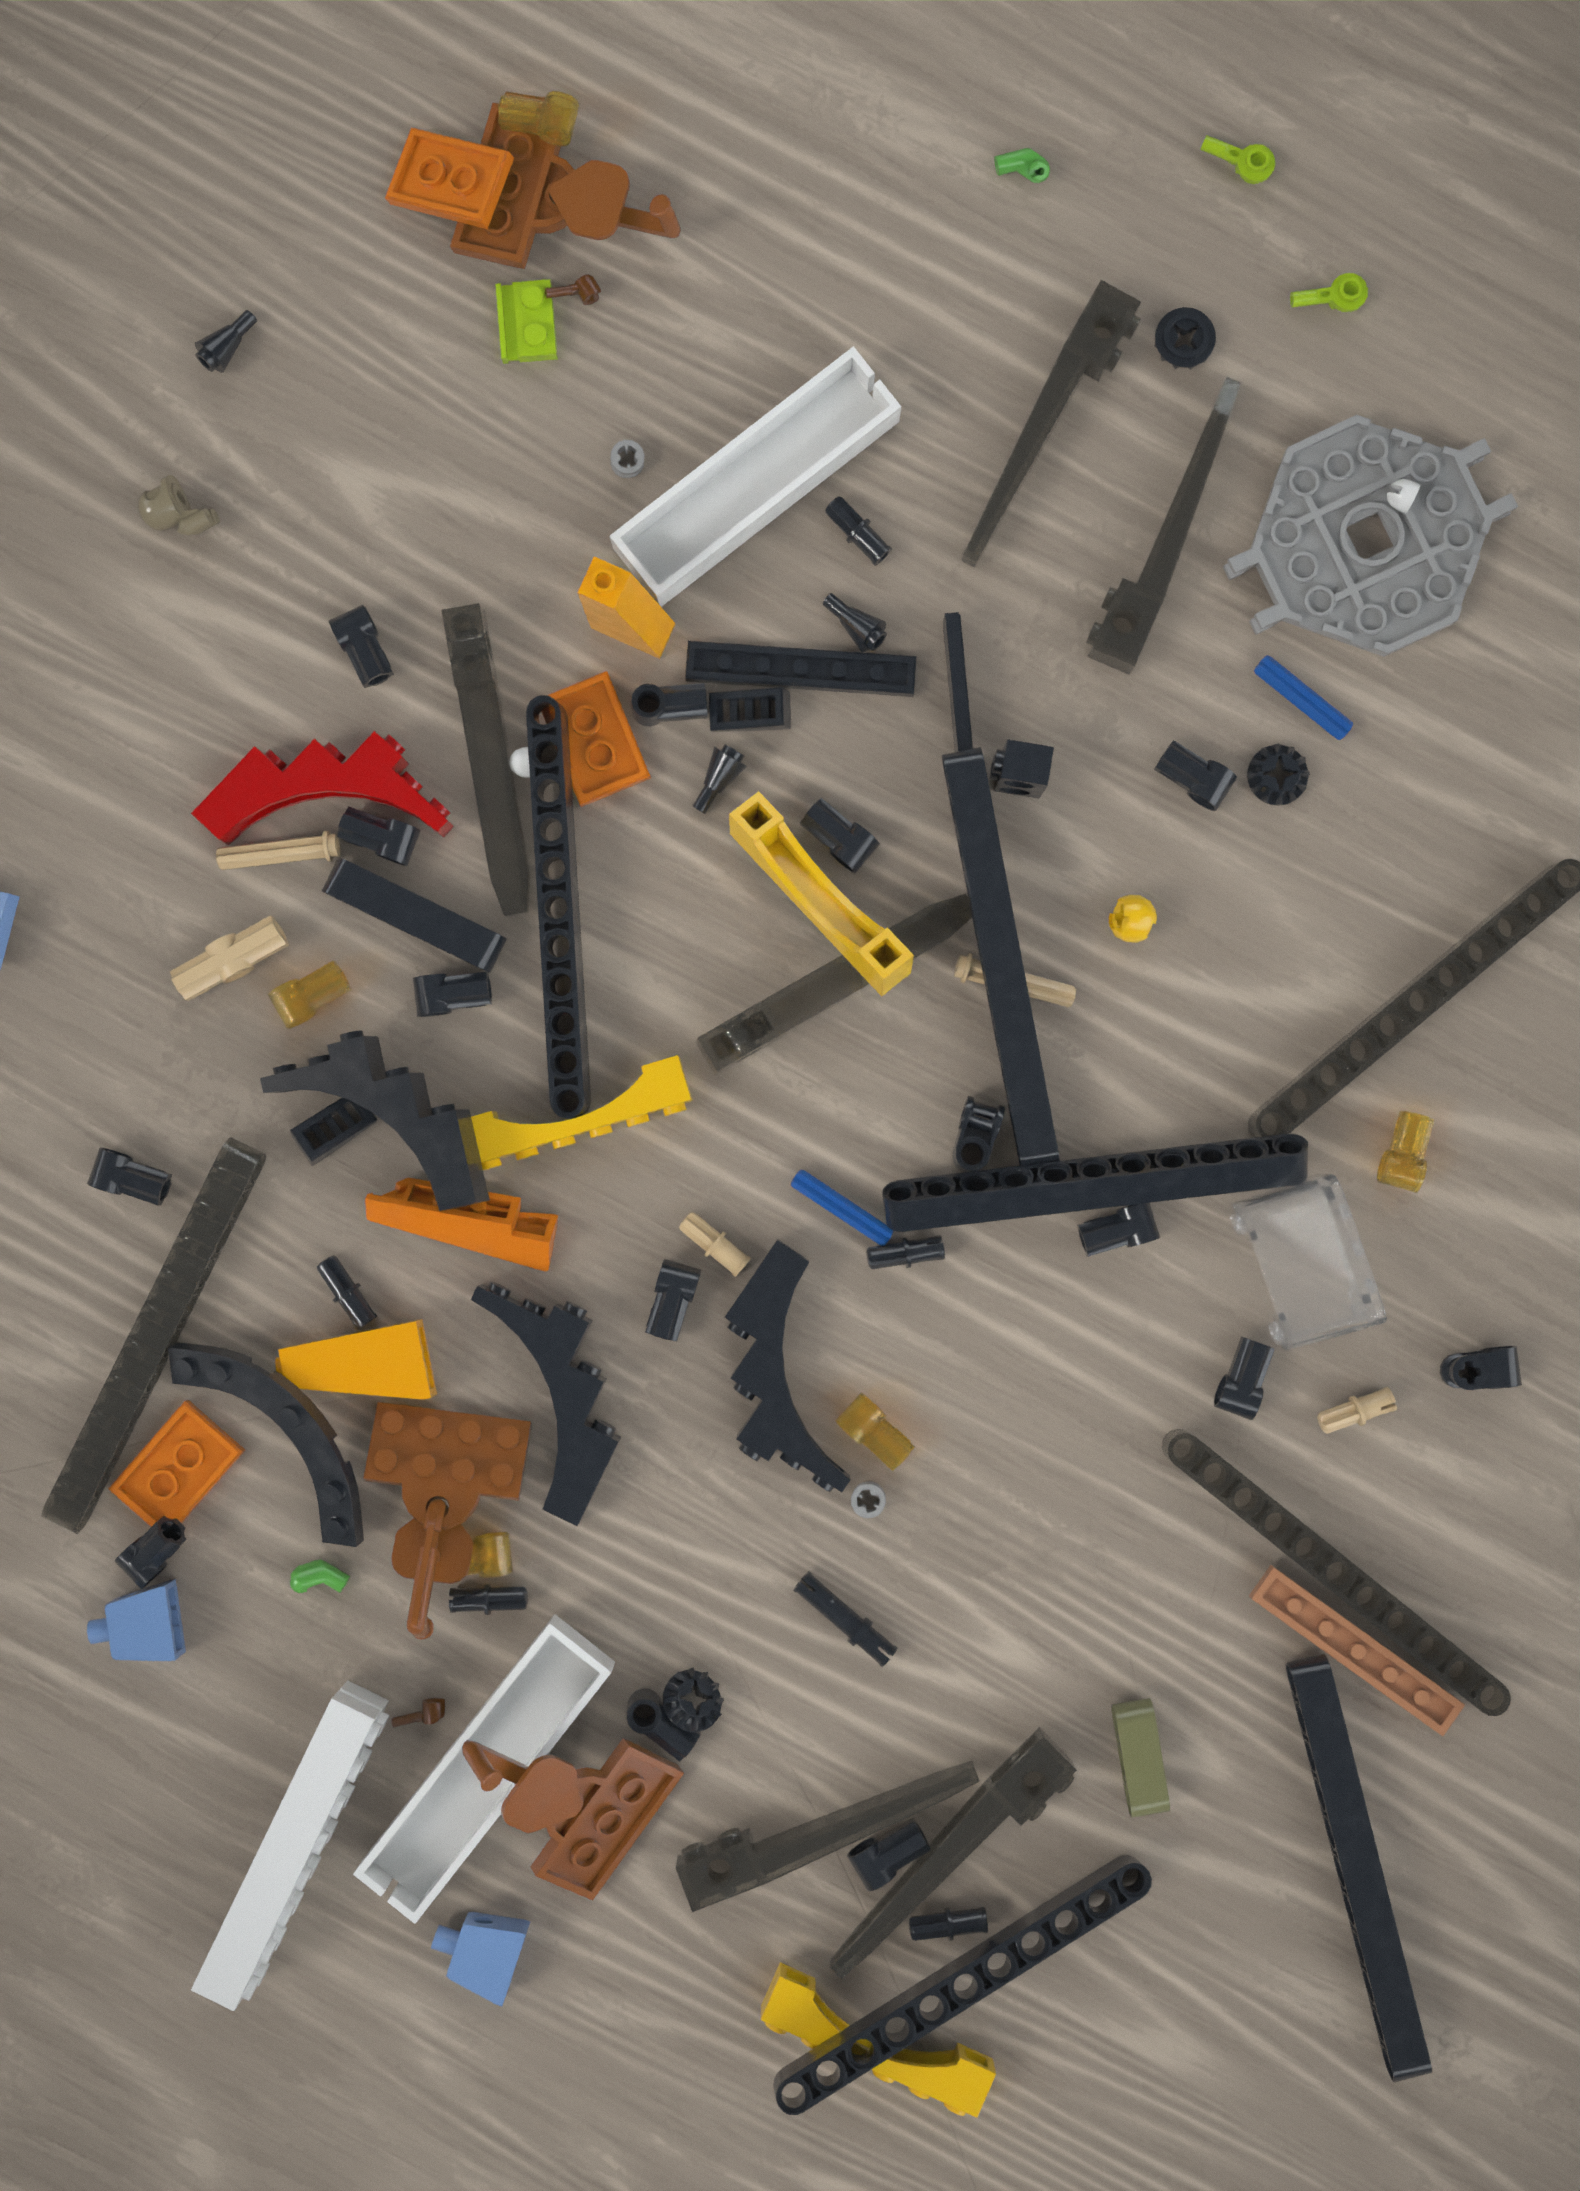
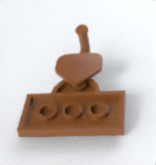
M492 103L480 144L509 151L514 160L488 229L457 222L450 247L455 254L525 269L535 234H551L568 226L570 231L576 236L604 240L612 236L618 227L666 238H677L680 235L681 227L671 206L670 199L664 194L657 195L652 199L649 207L650 212L624 206L630 187V180L627 172L621 166L599 160H591L575 170L567 160L558 157L567 129L564 118Z
M383 1402L377 1403L363 1479L368 1482L402 1486V1499L409 1514L413 1517L411 1521L397 1531L391 1559L394 1570L400 1576L414 1579L406 1626L407 1630L415 1638L420 1640L427 1639L434 1630L432 1620L427 1617L433 1582L457 1583L465 1578L469 1572L474 1543L461 1524L475 1512L480 1497L520 1501L532 1428L531 1421Z
M625 1738L620 1741L600 1770L588 1767L575 1769L571 1763L554 1755L541 1756L527 1766L476 1741L466 1740L462 1746L463 1756L481 1782L482 1790L491 1791L495 1789L502 1781V1778L516 1784L501 1806V1815L504 1821L525 1833H533L545 1828L551 1837L530 1866L535 1876L592 1901L684 1775L678 1764Z

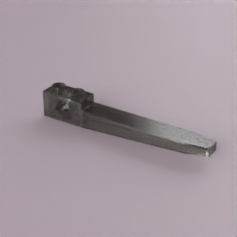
M1100 280L1052 368L963 554V562L974 568L978 564L1085 374L1099 382L1105 370L1112 373L1123 351L1118 349L1124 337L1131 340L1141 321V318L1136 316L1141 301ZM1099 327L1106 328L1111 332L1112 337L1101 338L1095 333L1094 329Z
M1226 377L1137 582L1134 583L1122 578L1117 589L1110 586L1101 606L1107 613L1102 624L1094 622L1086 640L1087 644L1092 645L1087 657L1128 675L1135 667L1166 596L1241 384L1240 382ZM1125 618L1130 622L1132 631L1128 633L1119 632L1114 627L1113 620Z
M480 603L442 609L454 686L458 693L490 880L504 916L529 913L530 871L514 776L509 762L510 752L486 612Z
M965 893L931 904L889 929L914 955V960L947 941L972 919L968 896ZM841 955L699 1036L696 1040V1045L716 1076L780 1039L793 1029L868 987L870 984Z
M1040 1727L984 1781L929 1844L931 1850L917 1858L833 1955L830 1959V1968L840 1979H843L870 1955L1009 1815L1020 1826L1028 1819L1034 1821L1043 1813L1047 1806L1045 1802L1055 1792L1060 1794L1071 1785L1075 1778L1073 1774L1077 1771L1073 1761ZM1037 1771L1043 1774L1041 1782L1036 1786H1027L1023 1783L1024 1777L1029 1772Z
M969 1761L927 1775L755 1842L750 1828L742 1831L739 1828H732L721 1833L717 1837V1841L703 1845V1842H696L681 1850L682 1854L677 1856L675 1868L692 1912L767 1884L936 1805L980 1782L973 1761ZM723 1859L729 1863L730 1868L726 1872L717 1873L711 1869L709 1864L713 1860Z

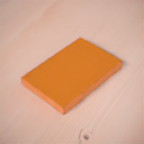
M411 128L385 199L390 205L488 229L514 157L506 150Z
M607 671L547 695L560 703L568 716L572 788L581 807L651 779ZM554 707L544 708L541 712L546 724H549L555 717Z
M186 1400L108 1489L151 1527L163 1516L170 1519L177 1518L183 1523L246 1450L190 1400Z

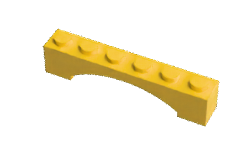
M759 791L729 814L730 835L881 996L885 995L911 974L914 955L888 927L884 929L858 909L828 879L784 822V817Z
M676 1055L641 1066L643 1074L628 1090L605 1106L577 1118L548 1124H518L499 1119L496 1111H488L472 1116L471 1119L483 1171L501 1166L500 1158L515 1154L517 1161L538 1155L537 1147L552 1143L554 1150L575 1144L574 1136L589 1132L590 1138H596L612 1133L611 1125L626 1121L627 1127H632L649 1122L648 1114L663 1110L664 1116L686 1111L685 1103L691 1102L693 1099L680 1057Z
M781 1962L779 1963L761 2004L760 2020L764 2021L770 2030L778 2034L791 2033L801 2038L802 2043L807 2047L813 2049L850 2026L837 2016L818 1995L814 1977ZM867 2039L857 2040L853 2044L851 2051L857 2055H862L870 2049L871 2042ZM958 2042L954 2050L925 2052L903 2049L871 2069L872 2073L884 2082L893 2083L897 2081L908 2086L909 2091L919 2098L929 2099L932 2097L943 2102L948 2110L957 2115L964 2116L967 2113L976 2118L996 2076L993 2058Z

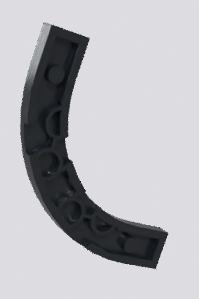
M176 1342L168 1348L172 1384L220 1390L241 1398L270 1417L290 1438L302 1456L313 1480L319 1507L322 1542L357 1547L364 1541L362 1513L353 1468L350 1461L344 1462L342 1454L334 1441V1438L337 1436L336 1432L312 1400L277 1371L271 1374L262 1367L252 1363V1357L225 1348Z

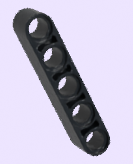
M341 857L337 858L322 889V892L488 973H491L507 940L502 935Z

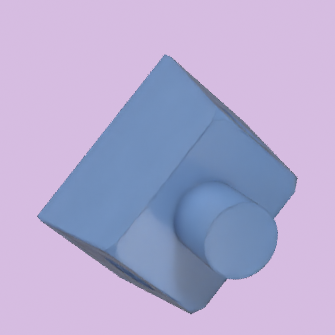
M176 1579L115 1598L105 1605L106 1618L89 1620L87 1624L89 1642L91 1644L109 1642L111 1657L114 1660L175 1661L186 1652Z
M468 1912L461 1931L439 1925L431 1949L452 1955L446 1974L448 1979L496 2005L503 2006L530 1921Z

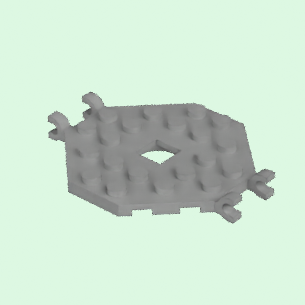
M1355 415L1287 447L1250 550L1227 560L1228 563L1223 566L1229 581L1256 566L1274 603V606L1256 613L1254 618L1249 621L1255 635L1283 621L1385 657L1458 621L1462 609L1461 604L1467 587L1473 578L1480 558L1479 553L1491 523L1511 514L1510 511L1518 507L1512 493L1486 505L1472 478L1468 467L1482 462L1484 456L1491 452L1485 438L1461 450L1445 445L1441 448L1422 441V437L1396 428L1390 430L1370 423L1371 419ZM1399 479H1408L1421 484L1406 514L1393 508L1387 500V492L1398 494L1399 491L1392 488L1391 484ZM1378 513L1393 547L1363 559L1358 555L1346 529Z

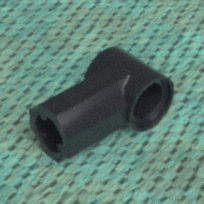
M364 604L329 620L330 627L344 652H347L364 688L377 686L394 675L386 654L377 639L379 636L378 631Z
M705 683L662 687L654 684L640 685L632 694L631 708L633 718L639 724L648 727L655 726L660 722L706 719L708 714ZM645 698H653L659 703V707L654 712L646 713L638 707V704Z
M1174 740L1170 743L1154 768L1155 771L1187 790V795L1194 802L1211 811H1217L1237 779L1235 773L1226 766L1214 760L1206 761Z
M822 798L814 803L800 822L803 828L830 849L829 853L841 865L854 874L880 845L870 832L858 823L848 821Z
M348 806L341 817L337 837L345 842L375 852V855L386 860L408 866L421 830L396 819L388 818V820Z
M487 971L454 976L431 974L413 978L417 1017L450 1014L452 1010L492 1005L491 982Z
M99 1148L87 1185L116 1195L123 1193L157 1206L162 1205L172 1184V1174L133 1161L134 1158L129 1155L107 1148Z
M1150 1203L1128 1205L1117 1209L1114 1214L1098 1217L1077 1225L1082 1247L1087 1257L1125 1245L1133 1247L1160 1238Z
M667 1259L663 1260L654 1291L657 1294L651 1308L645 1333L666 1340L678 1341L689 1302L692 1303L701 1269Z
M1241 1336L1229 1372L1222 1377L1217 1387L1214 1407L1253 1420L1263 1399L1264 1389L1261 1386L1275 1348Z
M163 1516L143 1536L129 1545L115 1559V1563L140 1589H143L167 1567L166 1561L187 1540L184 1534V1525L177 1518L170 1519Z
M642 1688L636 1690L630 1696L627 1706V1722L630 1728L639 1734H645L679 1762L686 1757L694 1748L701 1733L687 1732L675 1726L666 1715L663 1702L655 1691ZM648 1704L653 1707L655 1712L648 1718H641L634 1713V1709L638 1705Z
M911 1818L878 1839L877 1837H871L860 1842L849 1851L847 1857L867 1891H874L889 1883L896 1876L897 1870L929 1852L931 1847L919 1824L914 1818Z

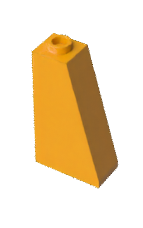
M594 556L577 592L591 629L660 659L676 625L675 622L631 572Z
M423 1319L287 1346L278 1349L279 1357L275 1359L276 1371L294 1383L299 1389L423 1400L437 1395Z

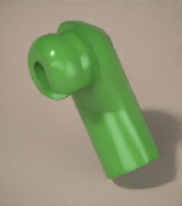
M1030 148L994 156V164L998 176L1016 171L1031 182L1041 183L1050 174L1048 161Z
M317 1559L299 1565L292 1571L290 1587L297 1593L307 1592V1588L324 1583L341 1593L351 1576L328 1562Z

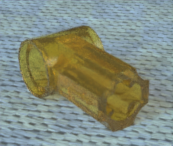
M559 91L548 92L546 97L505 92L503 96L501 95L499 101L498 123L503 130L535 134L552 145L567 146L572 140L580 105L573 96Z
M333 960L300 980L293 979L281 984L269 992L268 997L285 1027L291 1029L308 1021L317 1014L316 1010L352 989L345 974L336 961Z
M1399 1111L1390 1147L1382 1155L1378 1166L1377 1181L1379 1183L1414 1193L1420 1190L1427 1171V1161L1424 1157L1434 1125V1119L1418 1113Z
M862 1392L835 1420L858 1444L863 1443L892 1471L901 1465L915 1448L910 1440L886 1419V1414Z
M509 1532L486 1533L475 1536L472 1539L474 1546L470 1569L467 1575L478 1574L481 1578H489L513 1572Z

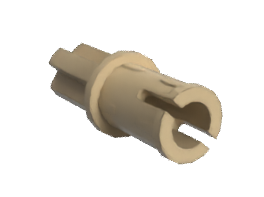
M694 1212L688 1214L679 1226L685 1235L706 1251L704 1254L706 1257L710 1254L735 1277L751 1259V1257L744 1254L724 1237L726 1235L724 1231L720 1234Z
M1388 1387L1359 1398L1351 1396L1349 1397V1402L1321 1411L1317 1416L1318 1423L1322 1431L1327 1434L1356 1423L1363 1426L1366 1424V1420L1396 1411L1397 1405L1393 1404L1396 1403V1400Z

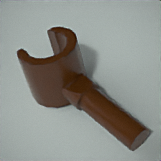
M589 274L581 276L574 284H569L568 286L545 288L546 298L578 294L584 305H591L599 300L598 293L601 292L595 278Z
M424 1699L422 1701V1711L393 1717L391 1719L392 1726L398 1727L415 1722H422L428 1725L435 1724L445 1715V1699Z

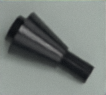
M245 310L231 325H227L195 342V347L198 351L195 356L198 361L211 372L217 370L223 373L238 348L242 336L257 322L256 317L249 310Z
M830 593L824 599L823 606L840 619V623L861 652H866L869 649L874 651L883 643L887 636V633L884 631L886 628L885 621L852 606L849 607L833 593Z
M724 744L722 749L714 746L703 783L705 786L694 802V808L706 814L717 794L721 793L747 767L741 762L744 758L742 753L727 744Z

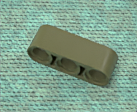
M1146 1698L1111 1704L1125 1797L1130 1817L1169 1812L1168 1788L1157 1722L1151 1699Z

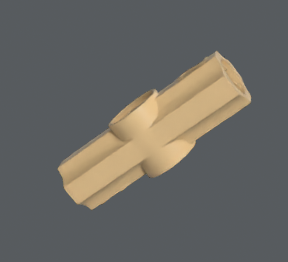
M270 915L238 934L231 933L211 942L205 947L206 951L171 970V980L183 998L190 1001L222 982L230 983L250 973L254 969L253 965L289 946L287 937L275 918Z

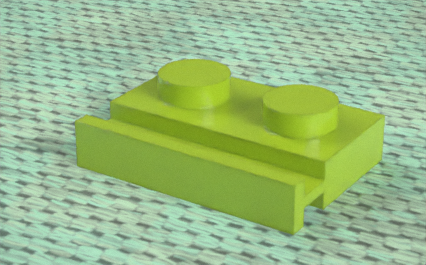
M551 280L512 282V285L495 284L500 350L503 364H509V361H520L521 363L558 360L553 298H546L545 288H552Z

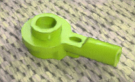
M1206 135L1200 149L1235 165V173L1239 174L1249 184L1264 182L1271 176L1275 168V157L1271 150L1264 145L1253 144L1242 150Z
M1344 273L1339 275L1330 287L1291 292L1290 305L1294 308L1328 303L1332 310L1352 312L1358 310L1365 303L1368 297V287L1361 276L1355 273Z

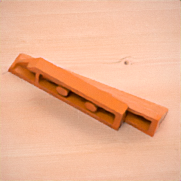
M409 1177L396 1182L395 1190L381 1196L370 1193L365 1198L366 1218L371 1222L544 1272L548 1271L550 1267L558 1224V1215L520 1212V1197L488 1192L489 1201L439 1211L430 1181Z

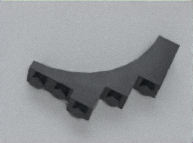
M362 1030L339 1035L340 1042L327 1045L329 1055L308 1059L309 1066L297 1068L296 1064L282 1065L273 1068L274 1075L260 1078L263 1093H285L299 1090L321 1091L346 1098L376 1114L400 1135L418 1158L430 1180L439 1211L456 1209L490 1200L470 1110H456L454 1104L431 1108L424 1073L409 1072L408 1067L386 1071L377 1036H364Z
M777 1239L724 1317L730 1321L727 1328L744 1340H747L749 1335L756 1339L730 1378L736 1382L733 1388L738 1393L751 1401L755 1396L761 1399L737 1434L736 1440L742 1443L739 1449L755 1461H758L760 1457L769 1461L778 1449L783 1452L780 1459L796 1470H799L801 1466L805 1467L815 1474L812 1480L828 1492L835 1488L842 1493L851 1480L850 1474L830 1459L808 1433L793 1404L785 1377L783 1338L786 1315L794 1290L808 1266L809 1260Z
M490 1281L488 1286L484 1284L478 1285L471 1300L496 1315L519 1336L537 1361L550 1390L557 1419L558 1451L553 1481L542 1510L578 1526L621 1439L620 1436L614 1434L616 1428L600 1419H595L594 1423L587 1421L607 1378L600 1375L602 1369L585 1360H581L579 1365L573 1362L593 1320L585 1317L586 1309L569 1301H566L564 1306L556 1304L548 1316L544 1314L546 1307L528 1298H525L523 1303L509 1297L511 1290L498 1283Z

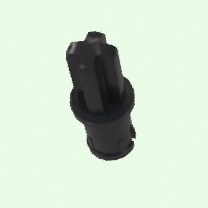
M838 496L829 503L825 512L848 536L846 541L848 543L853 542L872 561L874 566L882 562L891 552L892 548L869 526L871 521L869 519L864 520L843 497Z
M941 1235L909 1241L907 1238H902L900 1243L869 1247L866 1252L867 1262L871 1269L905 1265L906 1268H911V1264L945 1260V1250Z
M330 1256L319 1263L317 1270L335 1295L334 1303H340L355 1325L356 1330L378 1317L358 1289L361 1286L360 1283L355 1284L336 1256Z
M485 1584L484 1588H450L449 1596L453 1597V1600H449L450 1613L484 1611L485 1615H490L491 1611L524 1610L528 1604V1592L525 1587H491V1584Z
M985 1907L952 1912L950 1908H945L943 1913L912 1916L909 1918L911 1939L919 1941L948 1937L949 1941H953L954 1936L988 1933Z

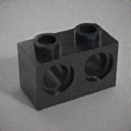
M1007 739L1003 750L997 749L995 757L993 756L989 779L996 780L994 791L1039 799L1048 786L1054 747Z

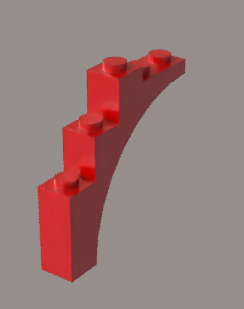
M375 731L344 764L342 762L347 757L332 743L328 742L323 746L315 738L284 771L282 770L287 764L271 749L264 754L254 746L191 813L215 837L227 845H230L250 826L278 810L304 801L333 797L366 799L393 806L420 819L443 838L454 827L446 819L451 812L435 797L430 802L424 799L418 793L423 786L407 771L402 776L399 775L409 765L401 756L405 749L391 735L388 734L383 739Z

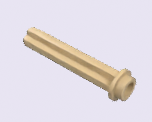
M323 831V834L320 836L219 847L216 850V861L222 870L326 858L330 862L333 861L334 857L340 856L341 848L337 834Z
M968 953L967 956L960 954L955 967L954 977L960 978L961 983L970 980L985 985L980 960L973 959L972 953ZM1025 973L1029 997L1065 1007L1072 1006L1076 996L1074 986Z

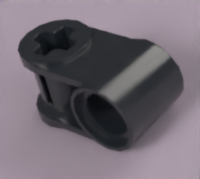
M967 1096L952 1154L954 1164L958 1169L964 1172L978 1171L988 1163L994 1141L1002 1124L1005 1106L999 1105L995 1108L975 1102L974 1097ZM974 1115L981 1116V1117L987 1118V1119H989V1120H986V1119H983V1118H979V1117H976V1116H974ZM973 1144L979 1148L981 1159L978 1164L969 1165L963 1161L961 1150L964 1145Z
M1517 1346L1490 1347L1480 1349L1481 1351L1451 1354L1440 1365L1442 1380L1452 1388L1478 1390L1511 1388L1522 1385ZM1466 1366L1468 1373L1459 1377V1370L1464 1369Z

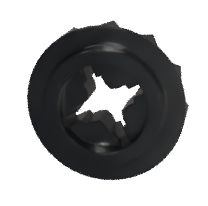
M1182 307L1168 312L1160 320L1155 330L1154 347L1158 349L1161 361H1167L1172 364L1174 369L1183 367L1191 370L1195 366L1205 363L1216 343V332L1213 323L1203 312L1194 308ZM1195 330L1190 341L1192 347L1184 344L1181 347L1175 348L1179 338L1178 332L1184 336Z
M1277 743L1262 748L1254 755L1248 766L1247 780L1251 791L1258 799L1270 805L1280 806L1289 804L1301 796L1307 788L1310 772L1306 765V757L1301 756L1294 747ZM1278 759L1283 771L1293 773L1282 780L1280 790L1275 777L1263 775L1276 768Z
M694 1668L680 1671L673 1675L665 1685L663 1691L664 1710L670 1721L678 1728L687 1732H701L710 1728L722 1715L720 1712L724 1698L720 1695L719 1683L714 1682L708 1676V1672L696 1671ZM692 1687L697 1697L706 1699L696 1709H694L692 1702L682 1699L692 1693Z

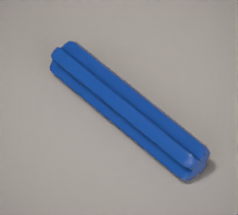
M1266 655L1255 667L1254 672L1257 676L1337 740L1343 739L1352 729L1353 722L1271 656Z
M799 1170L791 1181V1186L880 1246L886 1245L893 1235L894 1231L885 1223L805 1170Z

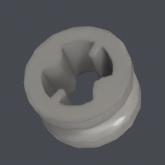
M633 440L619 441L611 451L612 470L622 478L637 476L644 467L645 455L642 447ZM625 451L626 455L628 451L634 452L636 465L630 467L628 463L627 468L620 466L621 457L619 454Z
M872 1481L858 1484L851 1496V1506L854 1512L863 1518L878 1516L883 1511L886 1503V1494L883 1488ZM869 1489L871 1495L879 1496L880 1502H874L876 1508L867 1510L865 1504L859 1505L857 1497H863L861 1491Z

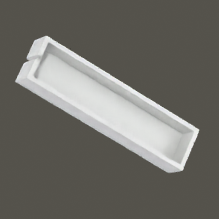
M854 346L609 536L614 551L661 607L899 423L901 405L880 379L874 383V371Z
M554 1614L366 1854L353 1875L379 1896L383 1895L394 1878L399 1883L387 1902L415 1924L501 1815V1806L516 1785L502 1778V1781L495 1789L491 1791L482 1790L481 1782L463 1756L462 1746L466 1740L476 1741L529 1766L535 1759L547 1755L611 1674L615 1661Z
M348 1680L331 1698L191 1991L232 2011H235L243 1998L248 2001L251 1999L256 1987H259L270 1966L268 1962L274 1950H277L286 1933L287 1928L285 1926L291 1915L295 1913L304 1895L302 1891L308 1879H311L321 1860L319 1855L325 1844H328L339 1821L335 1819L338 1818L342 1809L346 1807L355 1789V1785L350 1784V1782L354 1783L372 1754V1750L368 1749L367 1745L372 1747L388 1721L390 1715L384 1713V1710L389 1700Z

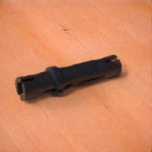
M808 1571L801 1579L813 1591L809 1590L801 1582L796 1584L793 1591L797 1592L838 1629L849 1637L847 1641L852 1646L857 1644L878 1662L881 1667L886 1665L890 1659L878 1647L891 1656L895 1654L898 1647L872 1627L873 1622L867 1617L862 1619Z

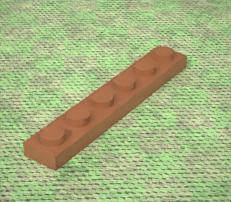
M1269 1566L1249 1594V1597L1442 1737L1464 1708L1465 1704L1274 1566Z

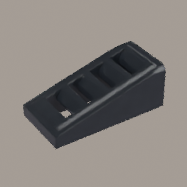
M783 687L709 693L711 732L791 729L790 692ZM760 700L761 719L755 720V701ZM771 700H775L776 718H771ZM723 701H730V722H724ZM739 701H745L744 721H740Z
M340 1098L291 1129L290 1133L311 1166H314L376 1123L377 1118L364 1107L346 1098ZM349 1104H352L362 1119L357 1124L345 1109ZM338 1113L349 1129L342 1132L332 1116ZM324 1122L335 1136L330 1141L319 1126ZM311 1131L322 1145L315 1149L306 1136Z

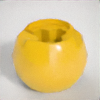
M1128 894L1120 897L1117 900L1118 903L1113 913L1109 914V927L1113 934L1124 942L1138 943L1147 939L1152 925L1156 924L1157 913L1151 901L1141 895Z

